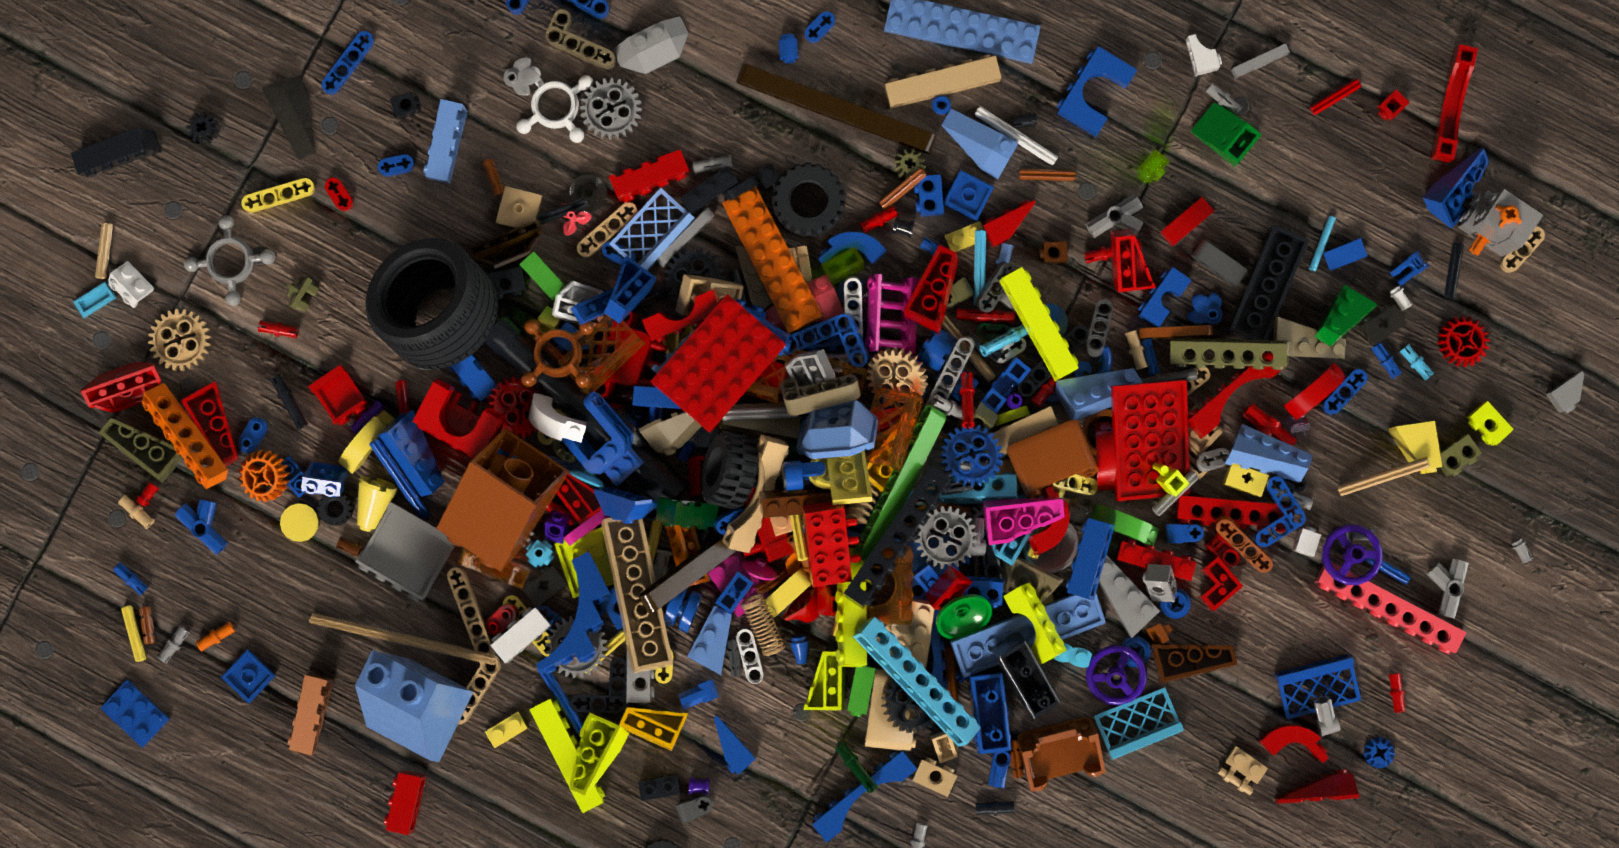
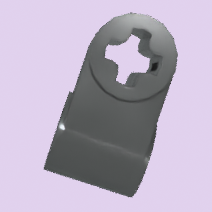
M704 794L678 803L675 807L682 824L709 813L714 802L711 796ZM702 800L709 802L706 809L704 806H700Z

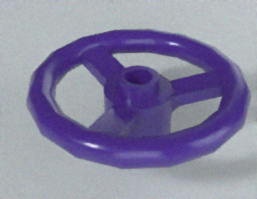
M1347 524L1336 528L1327 536L1322 547V561L1326 571L1334 580L1345 585H1360L1370 581L1378 573L1382 564L1383 550L1379 539L1371 530L1360 525ZM1358 532L1366 536L1372 543L1374 551H1366L1360 544L1352 545L1344 533ZM1336 538L1344 547L1343 559L1345 560L1338 572L1330 561V547ZM1364 559H1375L1372 568L1365 575L1357 578L1345 577L1352 564L1361 563Z
M1111 645L1100 649L1091 657L1089 667H1086V681L1089 690L1097 699L1109 705H1123L1132 702L1142 693L1147 683V669L1143 659L1136 651L1126 646ZM1110 653H1121L1116 666H1112L1107 673L1094 674V668L1103 656ZM1128 657L1134 660L1140 672L1139 682L1135 690L1126 682L1124 667ZM1114 674H1118V676L1120 677L1114 678L1113 676ZM1107 681L1109 686L1121 688L1127 696L1120 698L1109 697L1096 687L1095 682Z

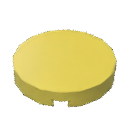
M297 503L290 505L281 516V530L292 541L303 542L309 540L319 529L318 514L307 504Z

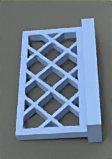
M660 188L609 244L624 258L627 254L623 251H629V258H631V251H642L643 258L638 264L648 271L656 263L659 256L693 223L695 217ZM661 194L667 198L666 207H656V199ZM668 209V220H657L656 210ZM670 209H679L683 215L677 220H670ZM646 210H654L655 220L643 221V213ZM675 222V224L671 227L670 223ZM655 223V234H644L643 224ZM657 223H668L669 230L665 234H657ZM633 224H641L642 235H630V227ZM642 237V248H631L630 238ZM644 237H655L656 244L652 248H644ZM620 238H628L629 249H620L615 243Z

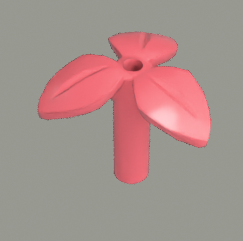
M572 211L568 212L567 215L563 216L570 220L563 225L564 235H572L577 230L575 222L584 225L590 221L592 215L587 211H580L577 215Z

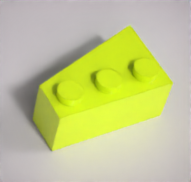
M836 651L822 652L803 710H845V667L838 666Z

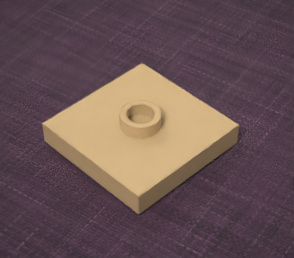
M505 186L496 224L518 228L537 220L543 196Z

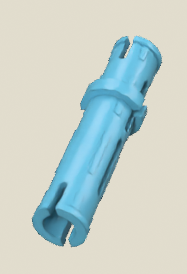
M1023 324L1016 328L1012 327L1007 333L980 345V352L986 357L1012 342L1020 341V338L1028 335V332Z

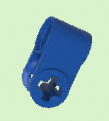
M1166 524V543L1197 542L1204 535L1203 529L1199 525ZM1195 527V530L1199 531V535H1196L1193 539L1189 532L1193 531Z

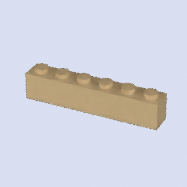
M989 54L981 56L980 60L977 61L968 59L962 61L961 65L954 66V64H948L943 66V69L937 71L935 68L924 71L925 74L918 76L917 73L907 75L906 79L899 80L898 78H893L887 81L888 83L885 84L884 88L889 107L893 109L932 99L940 95L944 96L999 82L1002 77L996 56L991 57Z

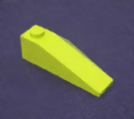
M589 713L580 730L581 739L576 751L577 760L576 765L573 766L570 790L585 797L589 794L621 751L629 735L623 727Z

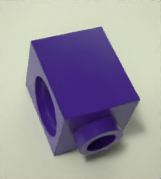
M553 510L550 512L545 522V540L560 544L564 543V537L569 534V514Z

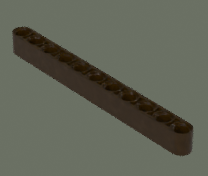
M742 64L736 83L925 154L931 153L937 137L931 132L748 64Z

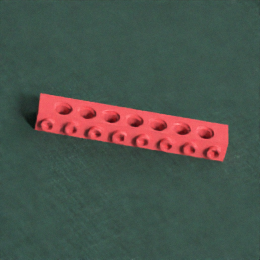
M1332 563V566L1338 572L1341 567ZM1324 564L1315 582L1319 583V588L1327 592L1329 590L1336 592L1335 596L1346 601L1347 598L1352 600V605L1363 610L1365 607L1371 610V615L1379 619L1381 616L1388 619L1387 623L1394 627L1400 625L1405 628L1404 632L1414 637L1416 634L1421 636V641L1431 646L1433 643L1440 646L1439 650L1446 654L1450 652L1457 653L1467 633L1369 581L1356 585L1359 588V594L1354 596L1351 593V588L1354 585L1342 583L1340 587H1336L1334 579L1326 571ZM1348 571L1345 577L1357 578L1359 576ZM1371 594L1376 596V603L1374 605H1371L1368 601ZM1388 603H1391L1394 607L1391 614H1388L1385 610ZM1405 612H1408L1411 616L1408 623L1403 621V614ZM1423 621L1428 624L1425 632L1420 629V624ZM1440 630H1443L1445 633V638L1442 641L1437 637V633Z

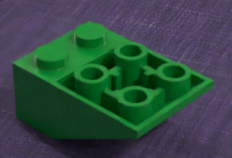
M1215 102L1190 131L1233 167L1238 165L1262 135L1246 121Z

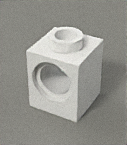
M1308 526L1305 529H1299L1292 551L1314 557L1321 534L1316 533L1317 529Z

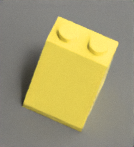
M1435 421L1396 426L1388 429L1408 462L1424 457L1428 458L1430 466L1420 470L1421 474L1437 472L1436 468L1442 467Z

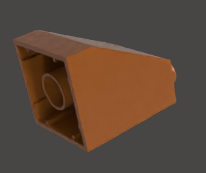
M504 429L469 463L436 529L445 534L452 544L463 546L478 556L480 562L485 566L496 568L501 572L519 553L560 489L569 470L509 430ZM501 449L510 453L509 457L498 454V450Z

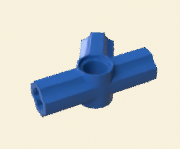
M200 499L197 512L185 503L174 516L215 555H218L225 549L228 542L211 526L217 503ZM200 524L205 526L203 534H199L197 530Z

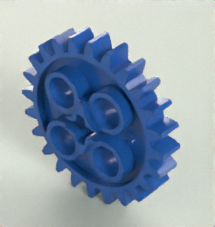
M980 425L976 429H973V427L969 429L962 427L961 431L955 428V435L949 433V439H944L943 443L946 446H941V451L945 453H941L940 458L945 460L941 462V466H947L944 472H951V478L957 477L956 483L962 480L963 486L967 482H970L971 487L974 486L975 482L981 486L982 480L988 483L989 477L994 479L996 476L994 472L998 473L1000 471L998 466H1001L1003 461L999 459L1003 457V453H999V451L1002 449V446H996L999 439H992L994 433L986 434L988 428H985L983 432L980 431ZM980 441L983 447H975L973 442ZM955 446H962L964 452H957ZM971 453L972 455H975V458L972 459V457L968 456V454ZM986 459L988 461V465H981L979 463V460ZM967 464L969 465L970 470L964 471L961 469L960 465Z

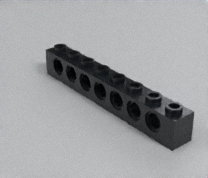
M933 465L930 466L845 590V598L862 609L866 605L868 607L875 599L873 596L875 591L882 589L886 583V580H884L886 575L893 573L897 567V564H895L899 557L903 558L908 550L906 546L909 541L914 542L919 534L917 530L920 525L925 526L930 518L928 514L931 509L936 510L941 502L939 498L942 493L946 495L951 488V477ZM929 486H934L937 492L929 494L926 489ZM918 502H923L926 504V508L918 510L915 505ZM907 518H913L916 523L913 526H907L904 521ZM896 534H902L905 539L902 542H896L893 537ZM885 550H891L894 555L891 558H885L882 553ZM874 566H880L883 571L881 574L876 575L871 569ZM863 582H869L872 587L870 590L864 591L860 585Z

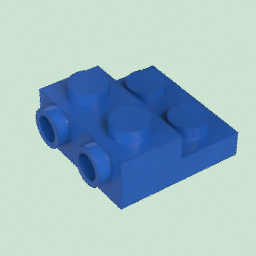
M311 461L302 477L301 491H305L308 494L319 493L325 494L328 497H340L349 471L340 465Z

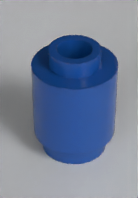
M794 34L781 35L778 41L780 60L787 64L794 63L799 58L797 39H795Z

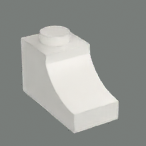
M1196 34L1187 37L1186 44L1195 76L1217 71L1222 64L1220 54H1217L1215 49L1211 50L1204 47L1198 41Z

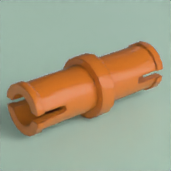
M229 621L216 630H210L209 634L196 640V645L202 652L215 643L219 644L223 638L235 633V629Z

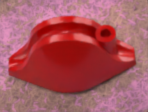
M811 584L790 604L782 619L786 621L798 619L803 622H812L818 618L820 614H817V587H813Z

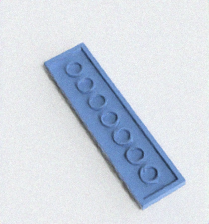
M891 0L884 32L1032 64L1041 26L925 0Z
M1070 594L1044 604L1046 613L1054 623L1055 629L1062 640L1106 623L1097 594H1095L1094 600ZM1018 614L951 640L950 643L962 677L965 678L998 665L991 648L1016 632H1019L1028 645L1032 647L1036 633L1030 619L1023 614Z

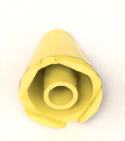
M362 476L359 479L357 525L360 526L361 530L370 532L371 529H376L387 509L386 507L393 499L397 487L383 479L370 480L371 477Z

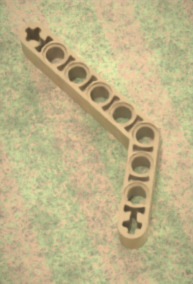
M455 567L448 571L447 579L474 650L480 653V645L484 642L489 646L488 655L493 654V656H497L495 662L496 669L493 672L487 669L486 663L479 662L480 667L467 686V689L473 691L475 702L467 704L466 707L470 708V711L466 709L463 712L464 719H460L458 723L463 724L469 720L501 668V663L497 653L490 646L493 642L486 629V623L468 576L464 569ZM455 571L461 573L459 580L460 583L465 582V585L456 588L455 585H459L457 579H453ZM463 588L469 593L468 597L464 600L459 596V592ZM470 606L475 609V615L472 618L466 615V609ZM476 624L482 627V633L479 636L473 633V627ZM479 677L484 678L486 681L483 688L478 687L476 684V680Z

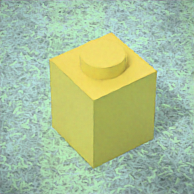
M546 306L537 319L540 324V330L543 333L558 329L561 323V319L555 318L552 315L553 309Z

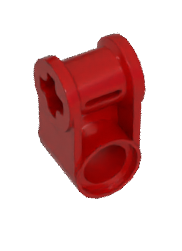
M1216 532L1214 538L1208 543L1205 542L1203 544L1204 547L1214 557H1219L1227 567L1235 566L1240 559L1238 552ZM1227 553H1231L1234 556V562L1231 564L1225 560Z

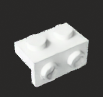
M129 261L111 272L108 279L111 289L117 291L122 296L123 301L128 305L130 304L132 308H135L140 300L154 290V287Z

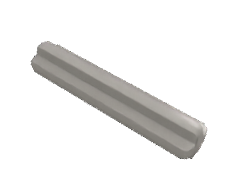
M1190 471L1184 476L1189 482L1186 488L1176 497L1167 493L1152 507V511L1158 516L1163 514L1198 480L1199 477L1195 472Z

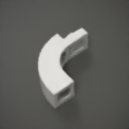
M534 393L529 410V420L532 425L551 438L562 441L563 437L582 442L587 422L557 413L551 405L553 398Z

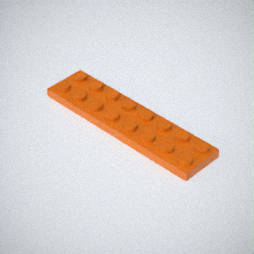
M757 186L731 201L723 202L722 204L788 334L791 335L824 317Z

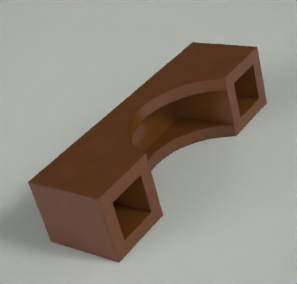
M819 487L805 493H786L780 490L759 492L760 511L763 518L803 514L802 506L832 501L830 489Z

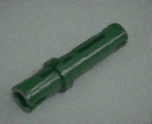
M845 742L838 744L841 748L836 746L835 750L844 760L845 766L852 770L869 794L874 792L873 787L877 789L878 785L858 761V756L851 752Z

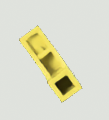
M385 410L378 416H374L350 442L338 462L353 474L365 463L371 453L372 448L369 443L376 439V435L390 424L394 418Z

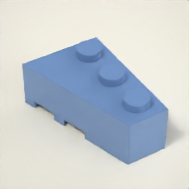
M714 605L687 657L722 675L732 614Z

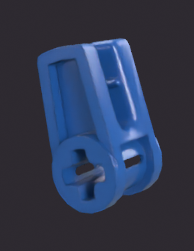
M1418 250L1389 273L1394 277L1400 274L1406 267H1410V272L1403 275L1397 281L1399 286H1402L1429 266L1428 262L1425 263L1420 257Z

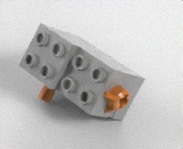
M1505 189L1500 192L1496 191L1494 194L1486 191L1479 193L1478 196H1474L1469 203L1471 208L1467 212L1465 211L1458 221L1461 223L1458 228L1475 239L1469 248L1472 254L1478 256L1484 246L1503 257L1523 247L1543 217V214Z

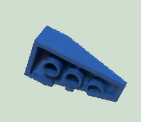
M1484 148L1478 149L1435 182L1423 197L1428 211L1449 228H1453L1465 212V202L1467 198L1471 199L1475 182L1480 181L1489 163Z

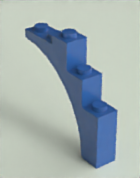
M589 551L571 560L577 573L579 585V605L576 618L560 646L548 657L536 664L541 674L554 672L557 666L571 663L574 657H577L580 663H587L597 655L587 633L591 632L593 634L602 629L601 626L604 623L594 604H602L608 601V597L611 594Z

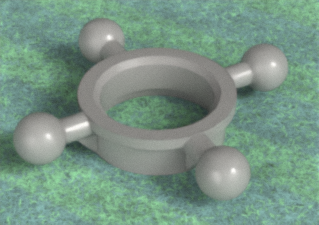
M224 215L219 219V226L223 229L224 238L217 240L211 245L206 259L198 260L195 257H188L184 261V267L189 272H195L199 267H207L208 272L215 280L228 285L229 292L226 294L225 300L230 306H236L241 301L240 294L236 292V284L244 281L251 274L254 262L262 261L264 264H271L275 261L276 256L270 249L263 250L261 254H253L246 242L239 238L231 237L234 220L231 216ZM225 244L238 245L245 254L243 269L231 277L220 275L213 265L215 252Z

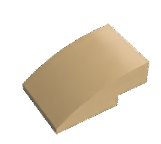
M684 274L675 311L682 316H689L694 308V297L713 289L716 290L720 301L727 294L734 300L735 298L741 299L744 286L724 280Z

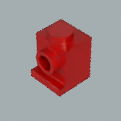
M1396 89L1377 107L1380 110L1378 114L1382 119H1389L1391 121L1410 102ZM1392 105L1393 111H1391L1387 106Z

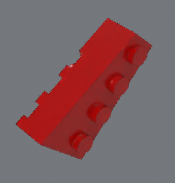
M677 150L658 157L655 163L647 161L638 166L639 169L637 170L629 168L623 170V173L620 174L621 176L616 177L613 174L608 177L619 202H624L625 204L633 201L637 195L645 196L652 193V189L658 186L659 189L670 185V181L675 179L681 181L687 178V174L690 171L681 150Z
M938 246L903 310L907 319L935 332H941L959 261L956 252L944 246Z

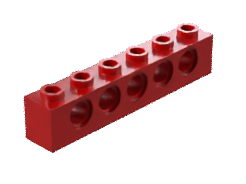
M1183 495L1176 501L1175 519H1180V523L1191 524L1192 520L1199 521V525L1211 526V522H1216L1219 518H1214L1211 515L1213 507H1217L1220 510L1219 517L1228 516L1231 518V510H1238L1239 517L1236 520H1232L1241 529H1249V526H1257L1256 530L1263 529L1271 524L1268 518L1271 512L1277 515V519L1283 516L1277 504ZM1194 505L1199 506L1201 509L1199 516H1195L1192 513ZM1295 506L1290 510H1286V513L1291 512L1294 516L1293 510H1295ZM1251 511L1258 513V519L1255 522L1249 517ZM1221 523V527H1228V524ZM1277 523L1275 525L1276 532L1285 531L1284 524Z

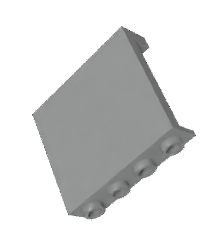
M389 502L386 507V513L361 556L355 562L359 564V569L367 573L369 570L375 573L374 577L378 580L391 582V587L401 592L404 590L408 592V597L417 602L419 599L425 600L456 545L452 544L445 534L437 530V527L394 502Z

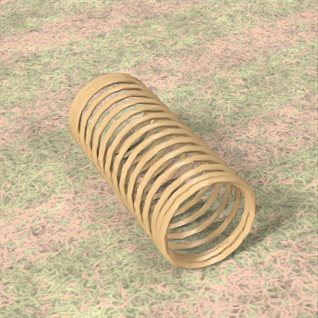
M757 594L745 599L741 603V607L745 610L744 613L747 614L748 621H751L749 625H752L751 629H754L753 633H756L754 636L759 641L758 644L762 648L763 656H770L784 649L786 645L781 635H779L780 632L777 631L778 627H776V623L772 619L773 616L767 607L768 605L765 604L766 600H763V594ZM764 618V619H762V620H760V621H758V622L753 623L754 621H756V620H758V619ZM768 625L767 627H765V628H763V629H761V630L756 631L757 629ZM771 633L770 635L759 639L760 637H762V636H764V635H766V634ZM770 637H773V638H771V639H769V640H767V641H765V642H762V641L765 640V639H768V638H770ZM771 641H774L773 643H771V644H769V645L763 646V645H765V644H767V643H769V642H771Z

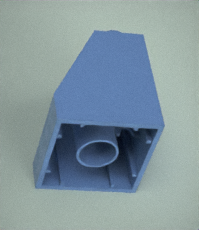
M376 650L371 651L355 684L366 727L424 758L440 762L473 694V691L409 658Z

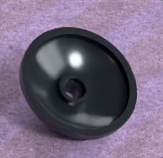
M612 401L608 403L633 433V443L631 446H648L649 443L642 436L639 429L650 423L649 416L639 407L633 406L632 403L626 401Z

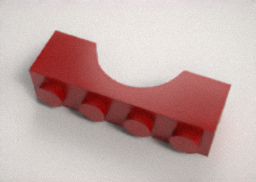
M713 289L694 297L692 312L682 320L672 319L664 312H659L643 319L642 322L650 340H657V343L668 339L667 335L674 332L677 335L686 331L684 328L686 326L692 325V328L700 325L703 322L702 320L720 303V299L716 290Z

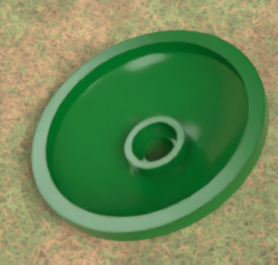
M966 594L958 596L947 602L939 611L936 617L937 630L945 638L956 639L983 629L992 616V607L989 601L980 595Z

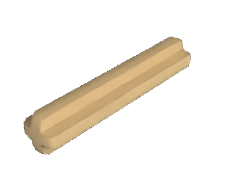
M102 223L95 272V277L98 279L107 278L113 224Z

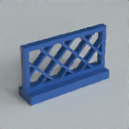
M1345 654L1274 673L1286 719L1316 712L1315 707L1310 708L1305 704L1310 696L1318 697L1313 694L1318 684L1326 688L1322 696H1326L1329 691L1338 695L1335 701L1332 702L1333 707L1361 701L1353 666V657ZM1345 669L1350 671L1347 681L1338 677L1341 671ZM1326 674L1333 676L1328 687L1319 682L1323 675ZM1306 679L1314 681L1310 691L1301 687ZM1336 679L1344 683L1339 693L1331 689ZM1293 684L1296 686L1291 696L1284 692L1283 685ZM1348 686L1354 689L1355 697L1346 698L1343 696ZM1299 689L1308 693L1302 703L1294 699ZM1292 700L1300 704L1297 712L1289 713L1288 706Z

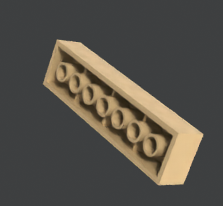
M612 518L603 519L601 525L632 673L669 667L673 664L662 608L653 613H648L638 597L643 590L656 582L643 518L634 520V523L630 524L622 523V520H612Z

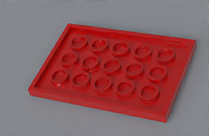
M727 294L650 382L710 433L784 349L786 344Z
M1187 380L1112 385V430L1116 455L1115 500L1126 501L1164 497L1167 492L1156 481L1160 474L1157 470L1153 469L1155 462L1177 469L1183 477L1190 472ZM1190 487L1182 495L1191 494Z

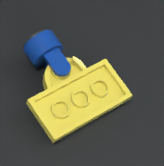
M865 451L852 456L812 459L811 462L801 463L800 460L781 464L783 488L786 491L803 490V485L813 483L819 488L830 489L833 505L872 501Z

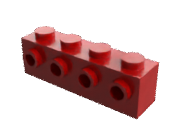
M1126 539L1125 542L1119 541L1114 560L1147 569L1148 564L1171 565L1174 577L1192 581L1197 563L1192 561V557L1182 554L1181 558L1173 556L1174 552L1165 549L1162 552L1155 551V547L1144 544V547L1136 545L1137 541Z

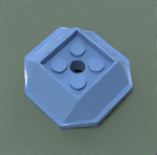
M857 400L809 412L806 420L801 424L796 447L797 453L811 459L852 456L865 449L870 450L875 447L878 429L877 417Z

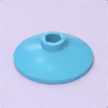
M586 469L569 470V474L586 483L601 488L605 486L595 476V473H590Z

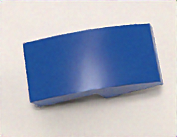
M1362 238L1323 252L1329 270L1368 256Z
M289 455L282 462V465H288L285 472L290 473L289 476H286L289 480L287 485L300 498L306 493L301 491L304 472Z

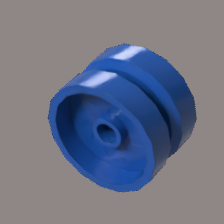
M685 589L667 603L664 622L665 625L672 627L675 625L677 618L680 617L678 630L688 633L698 609L702 593L693 590L690 592L688 599L684 600L687 589Z

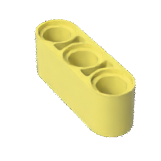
M802 567L766 599L765 604L768 605L767 607L773 618L812 584L810 576Z

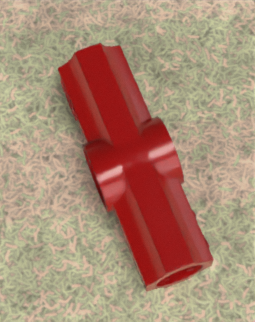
M1254 403L1242 414V417L1257 428V431L1291 446L1297 441L1282 428L1280 422L1272 416L1265 414Z

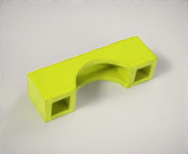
M1030 582L1003 596L1012 613L1023 614L1032 622L1036 637L1031 648L1040 665L1067 651L1063 640L1055 629L1054 623L1047 615L1044 605L1040 602L1036 590Z

